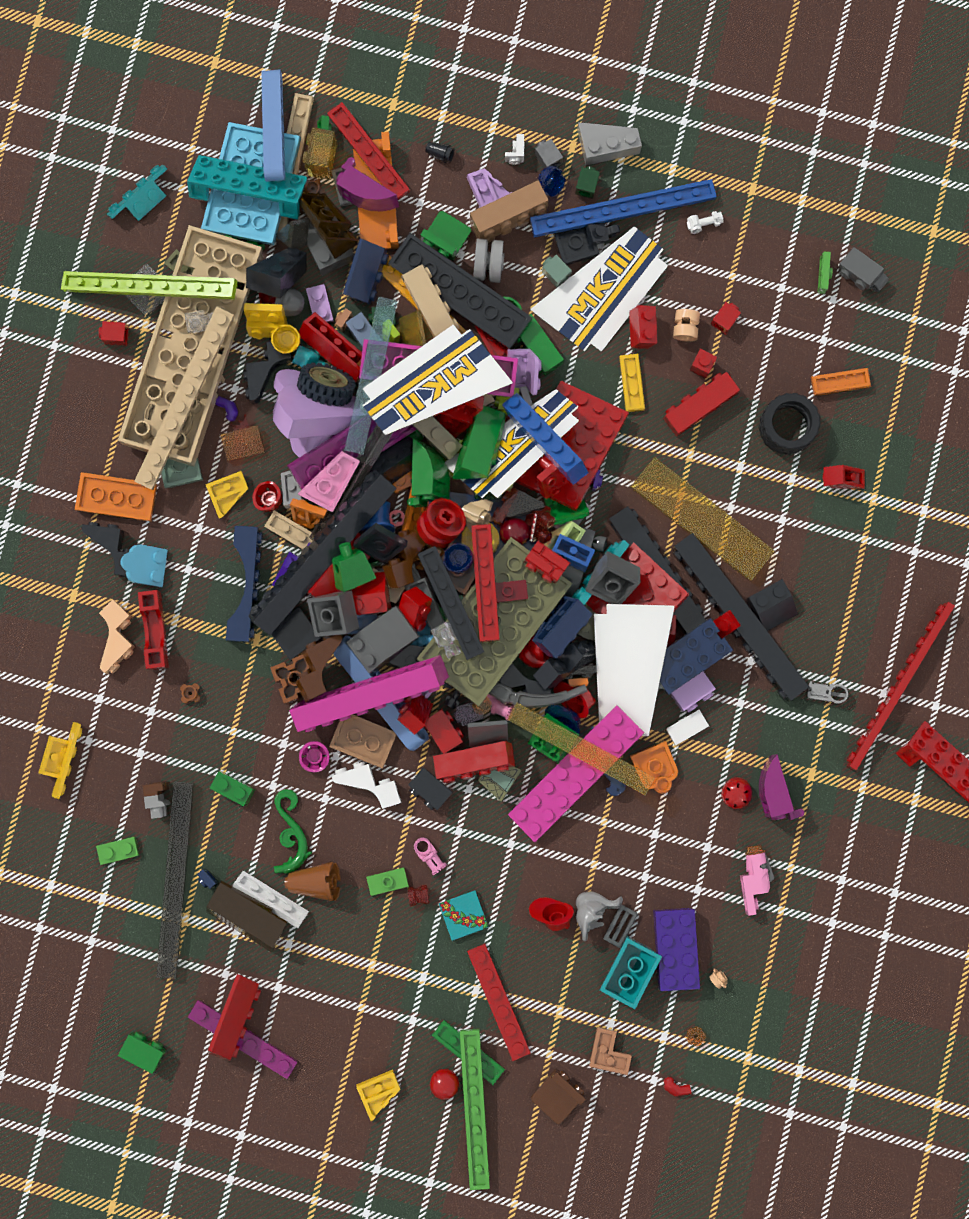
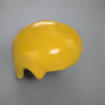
M280 325L271 334V343L278 352L283 354L291 353L300 344V334L291 325Z

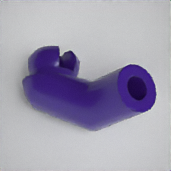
M219 396L216 400V405L225 408L227 420L235 421L238 416L236 404Z

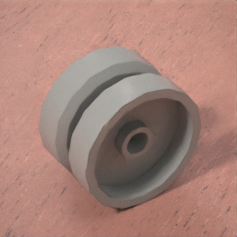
M477 238L474 263V277L476 279L484 281L486 270H489L490 282L500 283L501 271H503L504 241L494 240L491 252H489L487 239Z

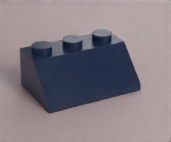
M364 239L359 240L343 291L345 296L371 305L372 301L376 300L378 293L376 287L383 278V272L381 271L383 265H386L389 259L388 250Z

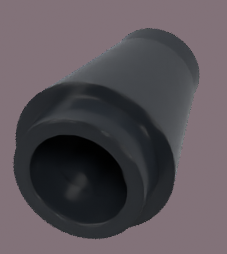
M428 142L425 150L426 153H429L443 163H450L455 153V149L451 145Z

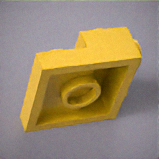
M244 304V312L247 319L246 329L249 337L256 339L271 338V334L276 327L284 324L288 325L283 305Z

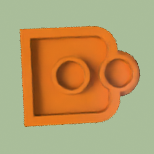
M666 741L630 755L640 782L645 788H654L656 792L661 794L667 793L671 789L672 780L677 777L678 769Z

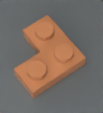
M597 1027L589 1067L628 1075L632 1055L613 1051L617 1031Z

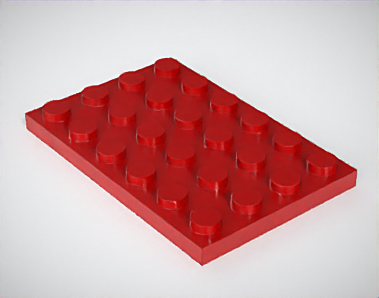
M560 381L556 390L578 406L572 415L579 420L561 439L583 461L589 473L574 485L571 482L564 484L554 496L549 498L577 511L625 423L629 412ZM535 462L515 482L541 494L536 478L541 472L538 471L539 464Z

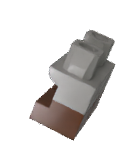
M168 781L142 785L145 809L150 808L151 819L168 816L166 806L171 803L169 800L164 799V790L169 789Z

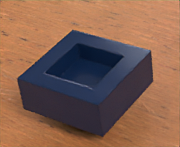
M206 868L197 874L200 877L198 881L205 888L209 887L211 889L219 883Z

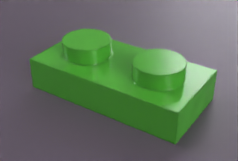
M136 837L96 846L100 865L140 855Z

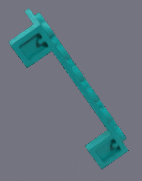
M199 155L187 180L189 198L208 201L210 188L279 202L280 216L298 219L300 216L299 200L306 185L307 177L285 172V180L266 182L264 168Z

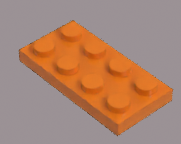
M81 472L75 510L151 522L157 484L151 490L134 482L135 480Z

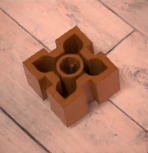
M303 655L293 658V664L291 665L283 662L270 667L275 682H281L283 688L278 690L286 705L301 699L299 695L301 692L296 683L292 682V679H294L293 676L295 674L299 676L307 670L310 671Z

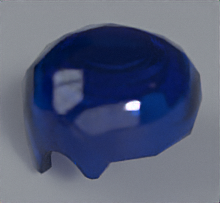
M554 165L543 169L538 176L545 194L549 197L558 195L566 182V178L561 174L562 170Z
M456 543L445 550L443 564L449 571L455 573L465 572L472 565L473 552L467 545Z

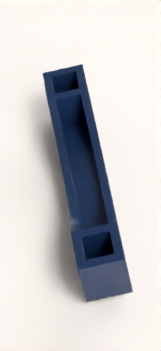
M235 526L233 545L243 561L246 584L239 607L227 621L226 641L251 643L252 639H255L256 630L248 615L254 607V602L258 600L256 582H259L260 570H257V564L261 562L259 544H262L263 532H260L258 527Z

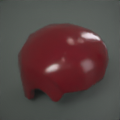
M508 519L500 527V539L506 544L510 537L523 545L530 537V527L522 519Z

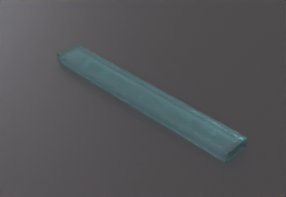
M378 296L345 445L346 451L364 454L372 417L363 407V404L370 400L363 388L381 376L397 306L396 300Z

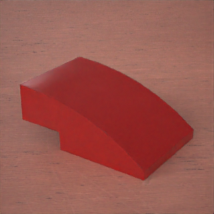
M484 396L433 415V417L456 438L472 425L473 417L483 410Z

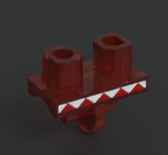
M545 506L541 511H532V514H528L525 518V522L530 525L529 541L532 543L539 540L545 544L552 539V533L547 529L554 525L555 518L550 515L551 508Z

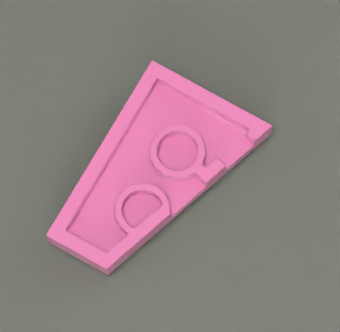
M341 451L298 495L333 512L360 461Z

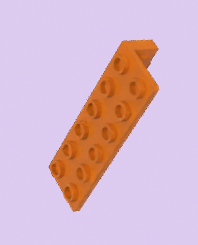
M381 132L382 139L372 141L392 166L389 132ZM353 149L356 163L355 169L379 183ZM358 207L360 239L385 249H398L396 208L378 212Z

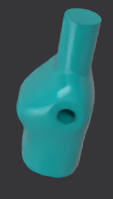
M299 345L292 361L293 364L301 368L308 363H315L316 365L317 363L327 364L319 360L320 354L318 351Z

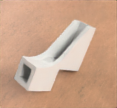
M365 762L353 765L354 769L348 771L346 767L335 771V775L331 776L335 783L367 789L373 792L379 799L382 809L402 803L395 781H390V778L378 781L379 785L376 786L370 764L365 765Z

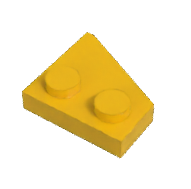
M242 471L205 484L219 519L249 489Z
M393 1070L356 1084L370 1121L374 1120L379 1111L385 1108L389 1100L400 1091V1085Z

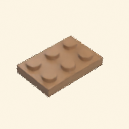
M353 714L350 715L351 718L339 721L329 747L383 769L397 736L395 732Z

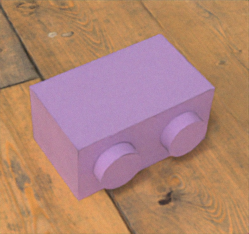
M701 672L670 695L682 712L687 710L689 713L698 706L696 702L701 699L706 701L712 697V691L715 690V687L705 673Z

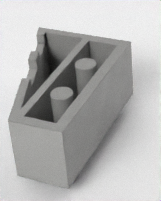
M578 122L577 132L585 166L637 155L641 152L642 145L638 128Z

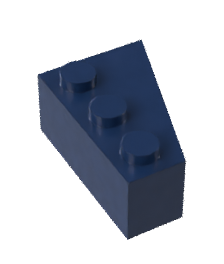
M563 596L556 608L551 611V616L547 623H542L532 640L547 656L557 658L562 655L566 646L576 638L577 633L582 627L587 625L590 617L593 615L579 599Z

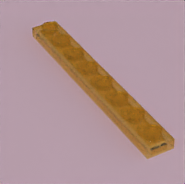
M518 702L507 719L644 795L647 794L655 779L650 774Z

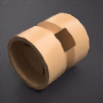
M691 309L676 310L675 323L677 325L674 326L673 338L680 341H696L698 338V328L696 325H699L700 312Z

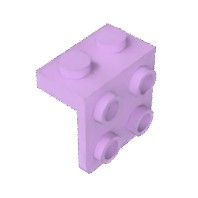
M508 349L507 357L518 358L515 388L526 386L532 395H537V390H540L538 371H541V360L531 349Z

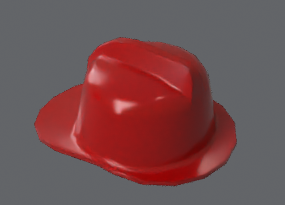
M560 682L554 688V693L568 692L577 687ZM588 690V692L561 704L583 719L588 716L589 709L595 704L596 700Z
M544 897L538 898L530 904L529 914L535 920L545 923L548 929L560 931L569 929L570 919L573 917L574 910L570 904Z

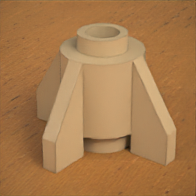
M484 499L470 502L463 506L462 510L466 517V525L471 533V526L488 524L489 521H495V517L488 513V511H491L492 501Z

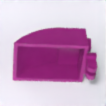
M349 157L345 164L342 165L343 172L336 179L341 197L357 207L368 211L381 212L399 207L397 194L355 169L356 163L353 157Z
M771 755L764 764L759 779V796L765 817H769L772 820L786 818V815L788 820L802 817L804 815L803 809H793L778 755Z

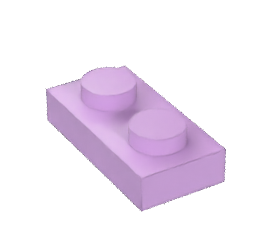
M325 285L307 288L306 291L312 314L316 312L327 323L334 322Z

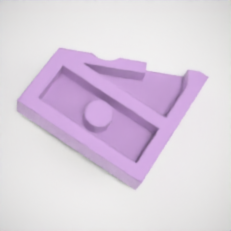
M485 168L467 174V180L479 208L510 194L502 187V183L494 179Z

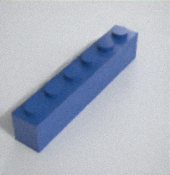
M518 393L502 404L509 418L573 485L589 473L578 455Z

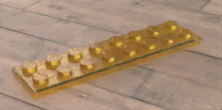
M656 457L652 459L631 486L634 491L689 534L693 533L703 545L749 581L754 579L775 552L770 546Z

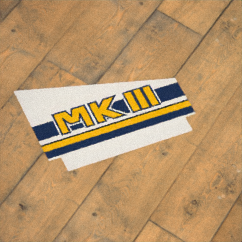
M633 227L532 307L531 311L583 351L590 344L602 351L629 317V311L639 304L668 265L658 258L663 248L636 227Z
M452 325L365 386L363 390L370 400L363 404V407L386 435L510 385L513 382L470 329L461 334Z
M556 389L531 405L532 409L560 438L579 421L572 415L578 406ZM510 419L504 423L496 464L491 465L489 478L460 480L481 498L488 492H491L498 498L544 453ZM459 453L452 457L451 460L445 462L448 469L453 473Z

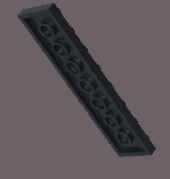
M409 233L388 263L389 266L402 275L420 265H423L424 268L427 267L432 275V278H430L432 284H437L441 291L439 297L442 302L446 301L451 309L508 349H512L533 319L411 233Z

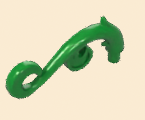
M290 789L279 791L274 801L277 811L291 827L281 832L280 843L286 848L294 846L296 842L290 840V837L295 835L298 840V852L293 859L290 856L289 860L284 862L283 865L274 866L275 874H288L296 871L312 854V851L307 852V840L303 830L281 807V800L283 798L291 800V804L287 808L288 811H292L297 806L298 796Z

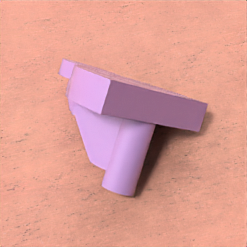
M285 369L276 373L274 380V389L278 396L273 410V421L280 432L287 439H290L292 450L299 458L369 414H365L361 410L359 399L355 396H352L349 404L344 406H334L333 404L328 406L327 403L323 405L320 404V401H312L313 398H307L306 395H303L298 390L297 381L300 371Z

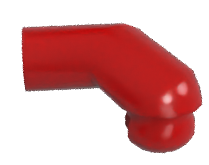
M672 1077L664 1079V1089L671 1095L677 1097L691 1094L690 1084L678 1086L674 1083Z

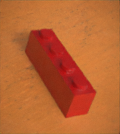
M314 312L303 322L299 330L300 337L314 350L318 351L330 364L335 366L337 370L341 369L343 373L347 372L349 376H352L356 383L360 376V366L357 363L362 358V352Z
M727 372L723 375L718 373L711 379L712 382L706 386L704 383L696 389V394L693 396L687 395L681 400L682 404L677 407L673 405L665 411L666 415L663 419L676 437L739 393L740 389Z
M507 741L433 756L436 779L443 781V783L455 782L456 778H461L462 780L471 779L475 774H479V776L490 775L491 771L494 770L505 772L509 771V767L515 766L512 743Z

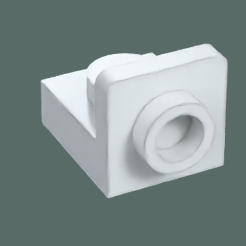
M517 134V141H513V152H505V162H509L512 165L524 162V134Z

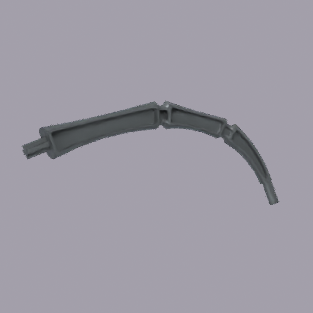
M414 563L412 564L414 582L405 586V590L408 591L418 587L432 599L431 610L427 616L426 623L435 636L446 619L438 604L429 578L421 579ZM498 681L489 695L505 705L512 703L515 708L531 709L556 705L588 692L584 684L568 692L562 691L554 694H530L522 691L516 693L512 688Z

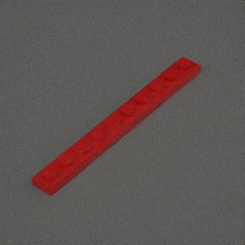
M947 602L938 606L935 611L937 616L934 621L931 620L927 624L925 636L919 638L915 645L917 647L914 654L911 653L906 659L905 663H907V666L897 674L896 679L898 681L895 686H891L888 689L886 701L880 703L876 710L878 712L875 719L872 718L867 724L866 728L868 731L865 736L861 735L856 743L858 747L855 752L852 751L846 760L848 762L846 767L851 770L858 769L955 605Z

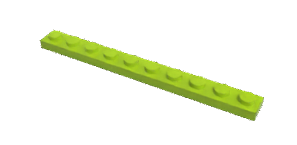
M64 271L61 290L64 292L235 300L238 281L235 278Z

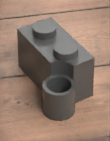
M855 247L839 264L841 276L852 280L860 290L871 288L875 292H879L889 281V278L884 274V268Z

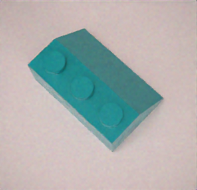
M627 936L600 987V991L635 1009L662 956L646 945Z

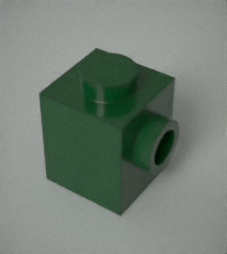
M582 167L575 194L593 199L600 172L593 167Z

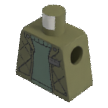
M509 767V771L505 772L494 770L491 771L490 775L480 776L478 781L498 800L502 801L521 770L516 767Z

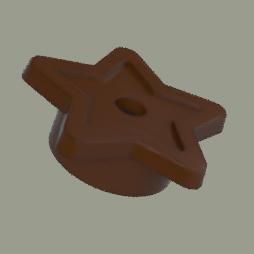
M320 178L316 180H307L303 192L324 194L325 190L320 187Z

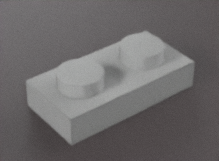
M291 472L281 473L283 505L288 509L293 498L304 500V497L298 495L301 489Z

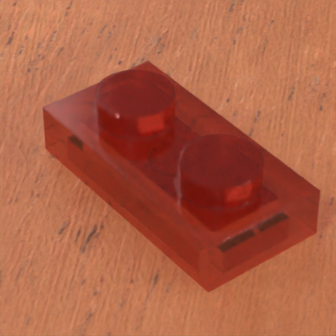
M512 487L510 492H505L501 500L504 502L502 507H497L492 516L495 518L494 525L501 527L519 494V490Z

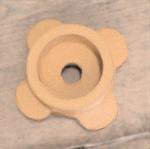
M714 969L710 980L718 989L721 987L726 988L728 980L726 975L722 971Z

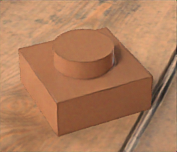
M345 308L343 313L339 312L335 319L336 328L341 332H344L346 329V322L353 318L351 311Z

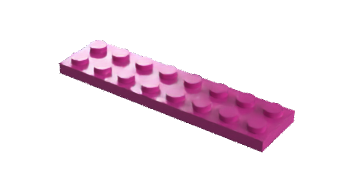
M616 705L508 816L534 842H537L645 732Z

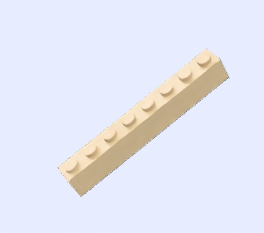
M420 265L401 276L433 338L452 325L459 329L455 318L451 319L448 314L450 312L446 301L442 302L439 297L441 295L440 289L437 284H432L430 280L432 275L427 267L424 268L423 265ZM482 395L484 396L483 405L486 406L494 402L493 397L496 395Z

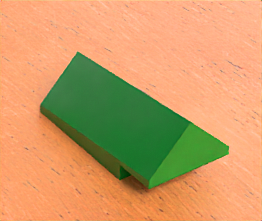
M483 405V410L473 417L472 425L466 429L452 476L453 479L489 478L491 465H495L506 419L504 412Z

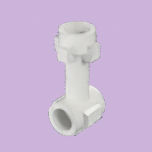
M715 211L712 212V216L699 219L698 215H692L687 218L688 230L692 234H696L702 231V226L713 223L715 227L720 226L723 223L722 213Z

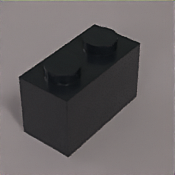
M425 767L408 784L411 787L409 791L417 798L419 796L426 800L424 804L431 810L434 808L438 810L453 793Z

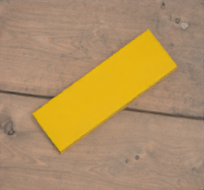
M639 355L619 356L625 410L627 412L644 411L645 404Z

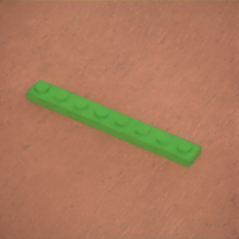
M480 1029L460 1030L469 1184L470 1190L490 1189Z

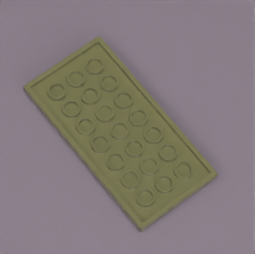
M510 537L494 558L495 583L526 580L528 600L497 603L500 641L480 642L485 653L467 661L447 619L417 658L420 662L441 655L449 675L445 682L478 707L573 584L563 576L559 578L556 584L553 582L549 584L541 578L542 574L537 571L533 573L525 567L526 563H524V560L530 551L512 537ZM475 583L461 602L480 641Z

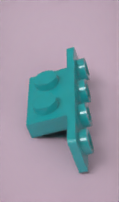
M156 165L151 169V175L146 179L144 177L140 179L133 191L129 190L122 196L123 200L118 204L116 202L109 207L108 210L110 212L107 213V216L113 219L126 207L138 221L166 197L154 182L167 170L166 166Z

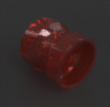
M421 885L419 888L414 886L407 887L410 906H416L418 903L423 905L429 904L427 885Z

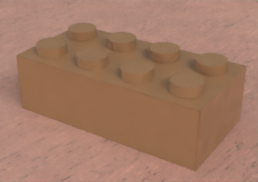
M539 180L470 212V225L477 238L487 239L489 243L495 239V236L500 234L506 235L512 231V228L527 225L530 217L546 214L548 198Z

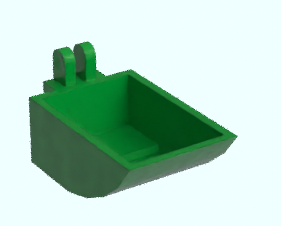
M413 438L411 495L416 498H409L407 504L415 508H427L428 502H432L435 499H449L450 476L443 457L430 445Z

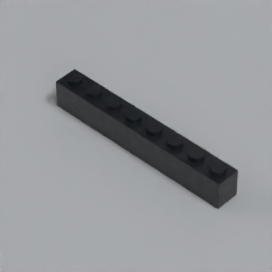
M627 506L609 518L608 522L621 541L625 540L630 544L627 549L635 543L684 589L680 583L682 581L681 577L677 572L673 573L669 567L671 566L669 559L661 555L658 543L650 539L648 536L650 534L649 530L644 524L641 525L637 520L639 516L633 508L630 509ZM686 587L684 590L690 595L673 612V615H676V622L684 634H687L706 621L702 615L704 613L703 609L698 603L695 604L691 599L693 595Z

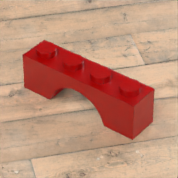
M158 590L138 592L139 610L145 631V667L148 670L169 668L161 592Z

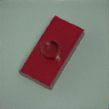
M526 580L496 583L497 603L528 600Z

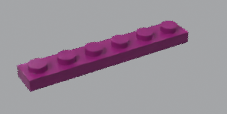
M198 1000L188 1018L214 1033L222 1013L203 1001ZM248 1029L244 1038H239L237 1044L240 1047L239 1050L288 1079L298 1062L296 1059Z

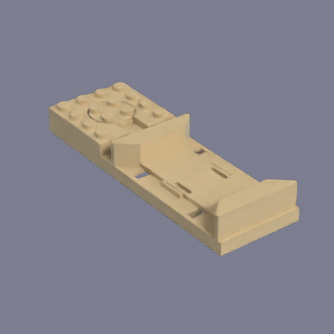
M189 225L172 276L235 278L238 282L244 283L245 287L244 290L236 289L235 300L165 296L118 438L122 445L144 452L149 451L217 306L234 314L235 317L221 345L224 348L223 354L217 353L168 458L195 467L218 397L216 392L219 383H224L225 381L222 374L244 310V304L250 289L246 288V268L264 260L262 247ZM182 266L194 268L192 275L181 272ZM161 329L173 332L171 339L159 336Z

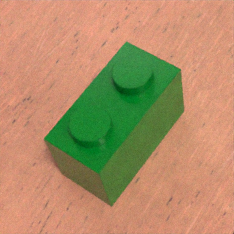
M218 771L209 788L242 806L248 805L256 790L223 771Z
M138 1031L135 1033L131 1032L118 1056L153 1074L167 1050L163 1048L164 1045L155 1040L151 1042L145 1039L146 1035Z

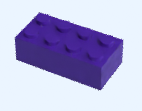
M695 909L653 910L656 953L662 956L657 966L658 989L660 991L700 989Z

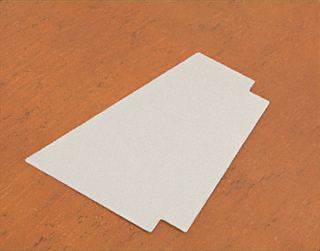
M607 604V614H594L599 722L618 705L645 732L642 736H649L674 606Z

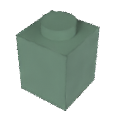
M557 255L553 258L548 257L542 264V273L556 288L571 276L572 271Z

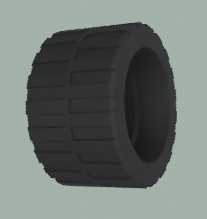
M785 393L784 395L777 396L768 404L759 420L760 436L764 444L772 451L786 455L796 454L807 448L818 435L821 425L818 408L806 396L799 395L798 393ZM781 408H792L800 412L807 425L803 437L795 441L781 438L775 432L772 425L774 414Z

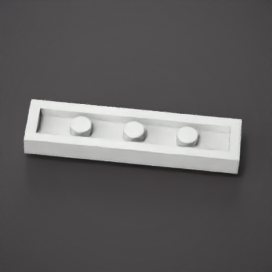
M242 871L233 884L234 888L273 908L272 913L288 921V923L296 928H299L309 912L245 871Z

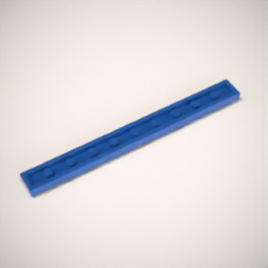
M710 179L530 217V224L533 236L539 237L586 227L588 224L606 223L716 199L717 196L713 181Z

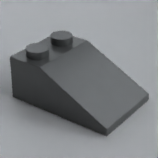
M309 221L298 225L322 276L353 262L355 255L352 248L334 259Z
M395 606L359 631L346 643L367 672L373 673L382 669L420 636L399 607Z
M507 720L468 723L470 748L502 741L508 742Z

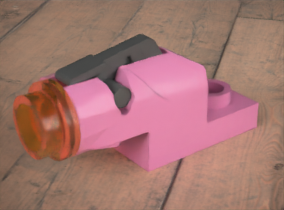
M762 845L746 847V872L749 874L740 875L745 912L748 916L756 915V910L759 909L757 898H754L753 895L768 893L770 882L774 879L768 857L765 854V850H762Z

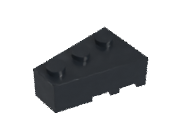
M287 248L247 267L246 288L281 298L306 273L307 253L297 248Z
M410 436L401 439L357 467L358 472L363 476L368 475L375 469L393 484L412 470L413 439Z

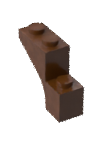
M417 525L414 526L412 531L407 529L398 532V535L408 542L407 547L397 554L398 558L389 560V564L383 566L389 588H401L414 582L412 564L414 558L426 544L419 536Z
M341 635L325 636L322 638V642L317 644L314 641L305 646L306 649L302 654L312 673L309 670L299 675L300 678L295 682L305 702L319 697L326 692L322 681V671L341 643Z

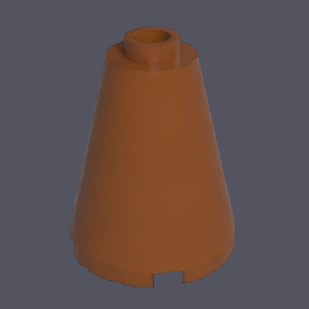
M328 862L289 873L288 877L285 878V888L290 893L327 901H336L340 893V887H337V880H341L338 864Z

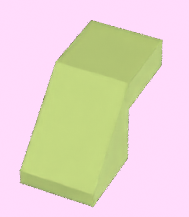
M570 521L551 532L544 545L552 550L560 534L579 542L585 530L573 521Z

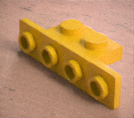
M76 722L72 724L68 740L49 736L38 772L57 778L52 797L60 799V796L65 792L66 784L64 782L66 776L68 777L71 772V758H74L76 755V741L80 739L82 734L81 724Z

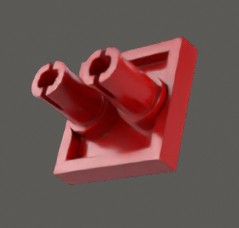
M545 455L536 461L539 464L538 471L541 472L536 478L541 495L545 499L554 496L559 491V488L570 482Z

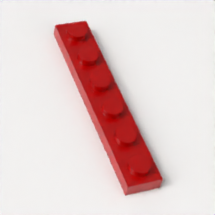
M342 102L327 113L331 121L382 186L397 194L398 200L410 192L408 186Z
M491 524L473 525L471 529L480 642L500 641Z
M484 943L468 950V955L512 1061L531 1054L486 944Z

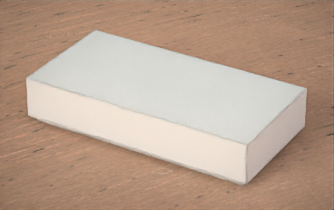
M697 710L666 728V731L676 746L709 725L700 710Z

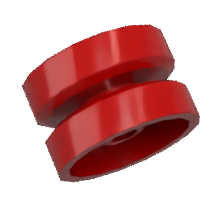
M445 498L435 499L419 516L417 531L422 540L428 545L436 546V548L448 547L464 530L466 517L460 506L452 500Z

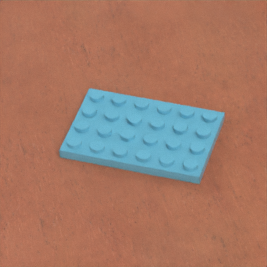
M229 122L219 159L264 168L263 129ZM284 133L285 172L293 173L301 137ZM211 189L201 229L220 235H231L239 239L274 245L281 220L279 202Z

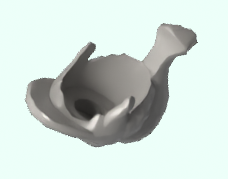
M591 891L578 895L576 899V906L578 908L576 921L580 927L584 942L587 941L590 930L604 925L603 922L597 921L603 918L602 915L605 909H619L621 907L622 897L612 901L599 893Z

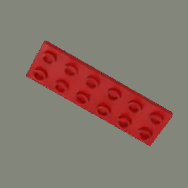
M924 721L910 741L898 749L896 755L909 766H912L921 759L969 802V760Z

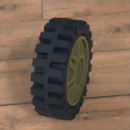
M308 363L301 368L297 381L298 390L303 395H306L307 398H313L312 401H320V404L324 405V403H327L328 406H332V404L334 406L349 404L356 385L353 377L349 376L347 372L343 373V370H337L335 366L329 367L328 364L322 365V363H317V365L315 363Z

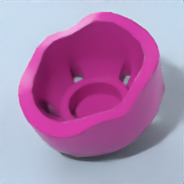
M310 741L300 750V764L309 772L322 771L329 763V751L323 743Z

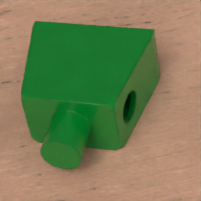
M350 542L339 545L341 555L332 559L336 589L346 592L376 579L363 551L358 549L352 550Z

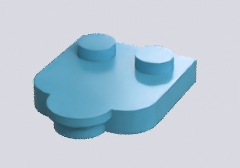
M146 545L132 546L129 553L124 554L121 558V566L126 570L128 580L132 583L163 587L168 550Z

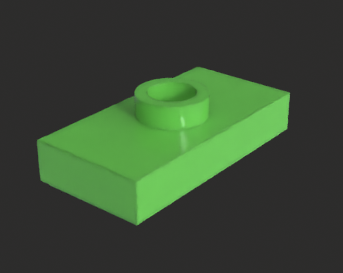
M823 252L820 256L819 294L826 293L829 279L832 278L833 268H830L831 252Z
M404 867L366 877L371 896L409 887Z

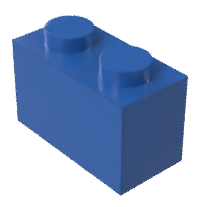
M562 534L559 535L552 549L570 562V566L586 572L595 552V549Z

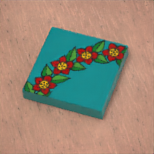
M475 890L439 903L451 940L488 928Z

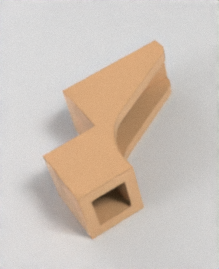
M112 600L99 613L109 627V636L100 669L106 674L114 673L120 667L119 663L123 659H128L134 653L133 649L135 648L120 632L121 629L124 630L130 625L132 616L117 601Z

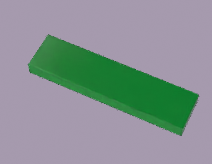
M443 1020L432 1036L461 1059L460 1032L446 1020ZM481 1050L483 1078L494 1085L505 1071V1068Z

